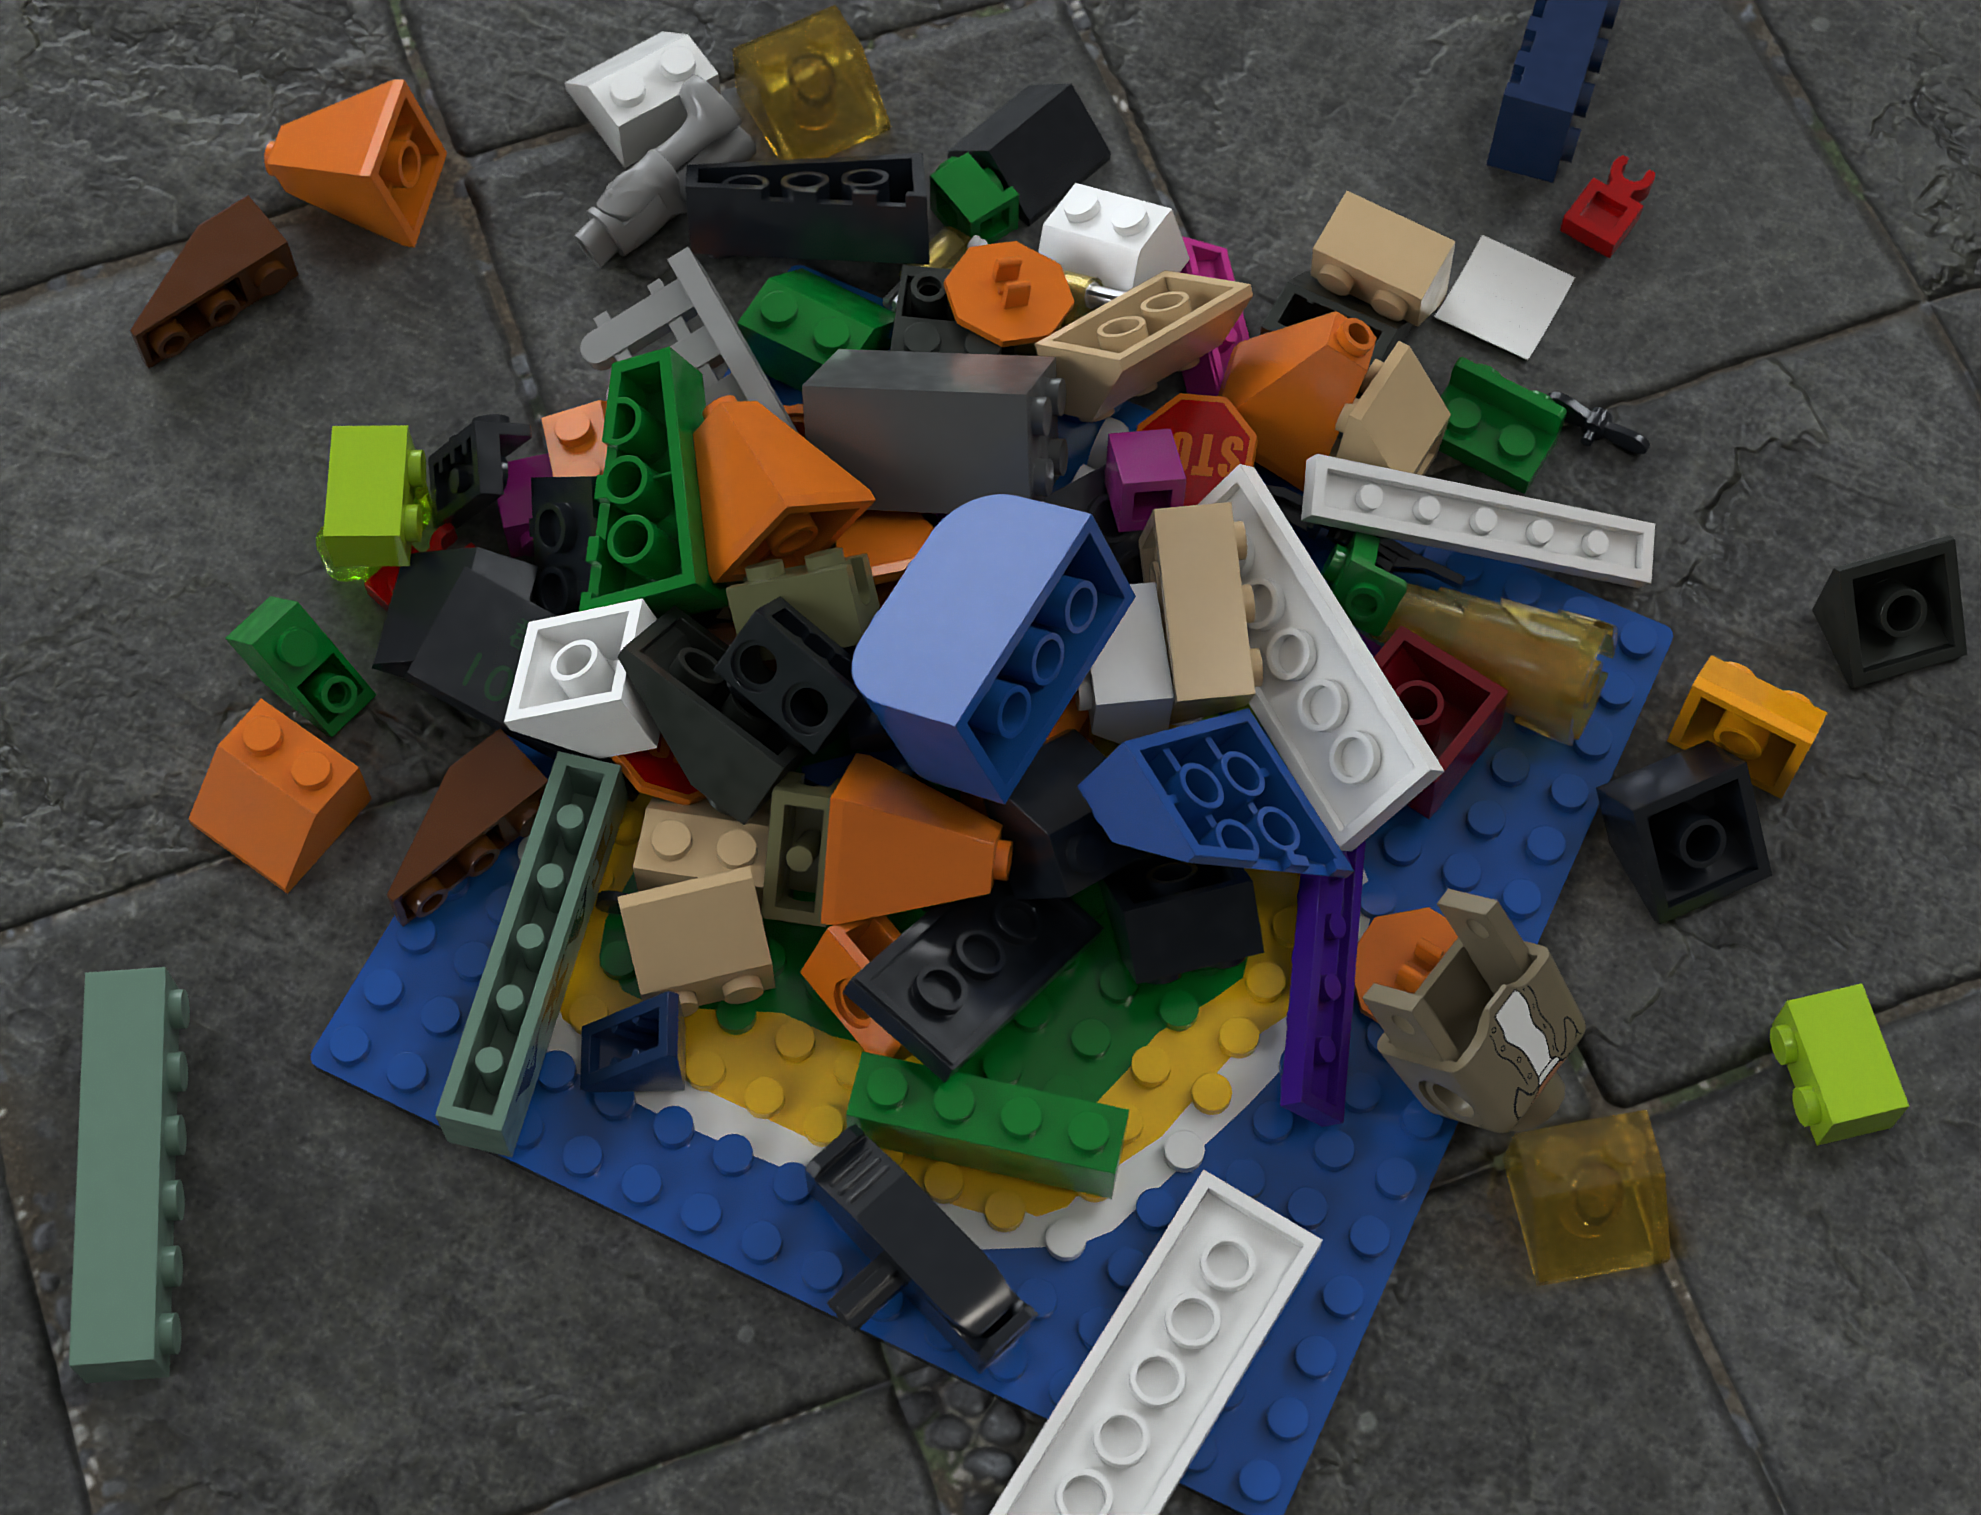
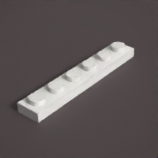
M1315 454L1306 461L1301 521L1635 588H1641L1651 583L1655 536L1654 523L1321 454Z

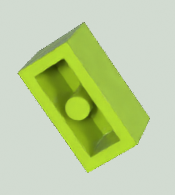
M408 425L332 426L323 538L334 567L410 566L411 543L421 542L422 510L420 504H414L415 487H425L426 457L424 450H415Z
M1863 984L1786 1001L1773 1021V1027L1770 1029L1771 1047L1778 1063L1788 1067L1795 1086L1792 1093L1795 1113L1804 1127L1810 1126L1816 1145H1823L1892 1128L1908 1109L1909 1103Z

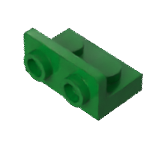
M1459 357L1453 366L1449 384L1441 395V399L1451 415L1438 451L1526 494L1559 439L1567 410L1556 404L1547 394L1536 390L1530 391L1502 377L1491 366L1481 363L1476 364L1464 357Z

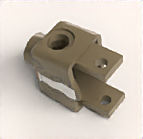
M1448 889L1437 902V905L1458 938L1421 986L1412 994L1373 983L1362 997L1384 1030V1033L1377 1042V1049L1420 1103L1431 1113L1495 1133L1520 1132L1535 1128L1547 1121L1559 1109L1565 1098V1084L1557 1070L1583 1037L1586 1030L1585 1019L1548 948L1543 945L1523 941L1498 900Z

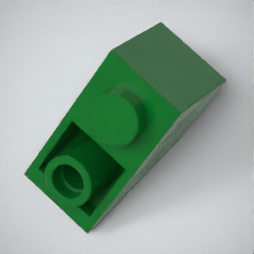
M270 596L225 638L266 686L328 737L332 738L377 695L297 601Z

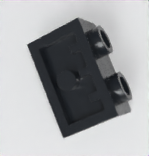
M501 414L481 415L475 417L472 423L461 432L451 436L447 443L428 457L433 528H439L444 524L451 523L457 529L504 495L508 481L506 457L532 438L530 424L510 423V418Z

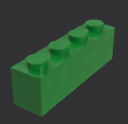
M862 1051L846 1112L847 1128L857 1124L865 1132V1135L879 1148L1112 1199L1126 1136L1129 1110L956 1072L944 1083L923 1064Z

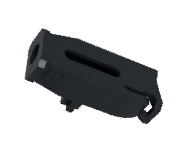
M857 1124L844 1130L806 1166L805 1174L810 1195L824 1207L852 1241L872 1261L827 1301L828 1306L836 1313L840 1322L845 1327L848 1326L854 1333L901 1291L964 1359L981 1374L1030 1328V1323L1039 1315L1011 1290L1003 1275L985 1253L898 1164L865 1135V1132Z

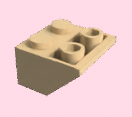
M1398 341L1385 362L1378 359L1372 362L1360 388V392L1363 393L1361 398L1355 397L1353 404L1345 403L1335 426V430L1343 433L1342 439L1338 438L1335 441L1329 456L1424 476L1437 456L1451 413L1411 347Z

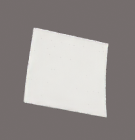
M1482 235L1460 276L1434 317L1528 360L1555 316L1575 277Z

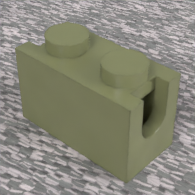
M832 548L805 556V565L785 568L783 559H771L745 567L746 577L743 578L744 583L731 585L726 588L737 635L755 610L781 596L840 647L857 645L874 615L880 610L868 554L845 557L843 548ZM760 646L762 661L775 659L770 650Z
M789 771L772 792L761 916L765 919L826 927L827 924H821L830 797L841 778H837L828 787L824 785L807 786L804 785L805 773ZM794 890L816 893L815 901L793 899Z

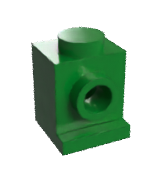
M968 152L961 157H951L945 160L935 172L930 174V209L949 232L954 233L960 238L966 251L968 250V243L974 235H978L981 239L986 240L988 244H993L1018 229L1019 193L1013 187L1004 191L997 175L989 168L982 169Z

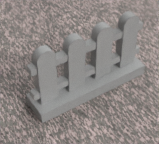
M689 247L667 259L678 279L665 286L659 278L647 285L652 295L614 318L607 311L593 318L598 327L589 332L581 342L580 351L583 358L592 368L603 371L612 368V363L633 357V354L672 331L678 342L670 347L703 374L706 406L726 395L735 396L737 401H758L798 433L710 277ZM699 315L704 326L692 333L686 322ZM726 362L731 373L719 380L713 369ZM609 387L606 392V399H608Z

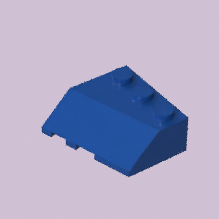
M1249 708L1124 741L1077 786L1092 809L1097 822L1103 827L1110 840L1117 844L1188 863L1347 878L1354 872V869Z

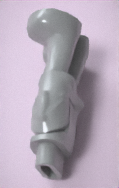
M692 75L679 91L681 103L688 113L687 119L680 129L660 146L649 150L629 170L619 174L607 185L605 192L596 203L598 209L591 207L586 212L590 221L574 235V239L587 258L596 267L601 268L616 253L626 256L654 236L670 219L679 214L687 213L685 191L687 165L747 162L756 154L754 140L746 131L739 127L742 124L741 118L726 99L703 78ZM692 159L682 170L676 173L677 169Z

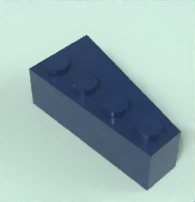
M1621 0L1535 1L1521 48L1518 50L1513 65L1510 81L1507 83L1486 165L1553 183L1560 161L1572 163L1581 129L1571 127L1573 117H1586L1595 84L1585 82L1588 71L1599 74L1609 40L1598 36L1601 27L1613 29Z

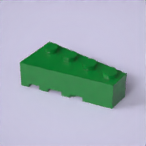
M670 346L612 363L602 442L607 445L604 473L603 475H597L594 499L600 502L596 536H589L586 562L592 566L588 592H581L579 612L643 599L657 619L674 605L689 616L729 606L726 582L714 583L708 573L693 441V432L704 421L702 412L706 407L703 374Z

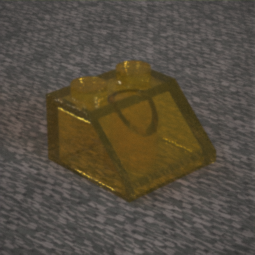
M836 5L732 48L736 92L779 160L827 158L891 130L890 120L864 49Z
M1647 1109L1514 1134L1503 1157V1162L1537 1287L1667 1263L1671 1259L1666 1175Z

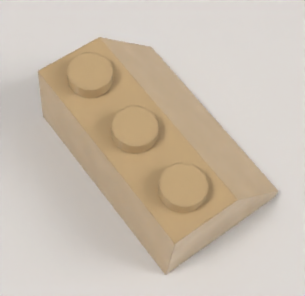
M1165 270L1035 343L1038 356L1056 357L1057 378H1064L1066 383L1064 414L1078 417L1082 422H1096L1106 419L1114 413V407L1132 397L1152 392L1157 388V382L1172 373L1196 366L1200 362L1199 358L1222 345L1253 297L1251 284Z
M1231 502L1154 509L1138 541L1143 582L1156 583L1174 692L1169 725L1245 707L1255 695V687H1261L1263 684V664L1259 648H1250L1247 623H1254L1255 601L1252 586L1250 584L1242 585L1239 560H1245L1247 557V538L1243 521L1234 522Z

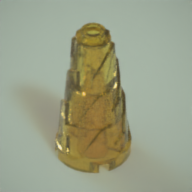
M1407 583L1406 593L1380 636L1369 634L1370 637L1385 644L1400 625L1406 627L1508 690L1505 712L1516 716L1514 722L1552 740L1573 746L1574 738L1579 740L1586 728L1609 674L1602 671L1603 662L1596 660L1598 654L1613 659L1617 644L1618 628L1599 619L1561 609L1558 610V613H1554L1501 598L1499 603L1442 586L1436 591Z

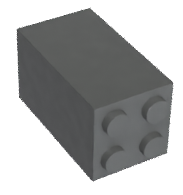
M838 349L802 385L805 439L871 490L876 501L867 510L949 514L969 501L996 494L1015 495L1042 502L1045 497L1051 495L1053 485L1060 476L1065 475L1067 470V441L1065 438H1058V416L1064 414L1066 406V383L1064 378H1057L1056 357Z

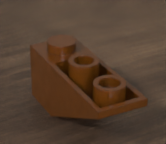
M249 195L197 226L130 329L142 360L148 369L165 358H172L178 355L189 343L213 328L228 324L239 312L266 295H273L279 292L290 280L299 275L288 241Z
M501 728L451 765L441 782L387 893L394 914L403 927L416 916L421 918L433 913L444 903L451 889L468 876L476 877L486 872L497 861L501 850L519 836L528 837L530 835L548 779Z

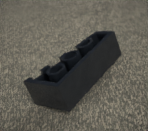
M923 153L687 165L685 191L690 248L693 254H705L715 259L733 256L930 265Z

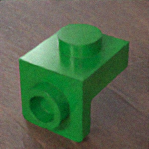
M1355 531L1347 547L1339 544L1334 546L1326 560L1321 575L1328 581V586L1353 626L1373 636H1380L1407 590V582L1375 566L1379 538L1371 534Z

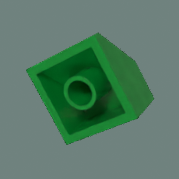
M800 268L768 278L737 322V326L763 372L802 392V385L838 349L888 351L891 346L896 313L808 270Z

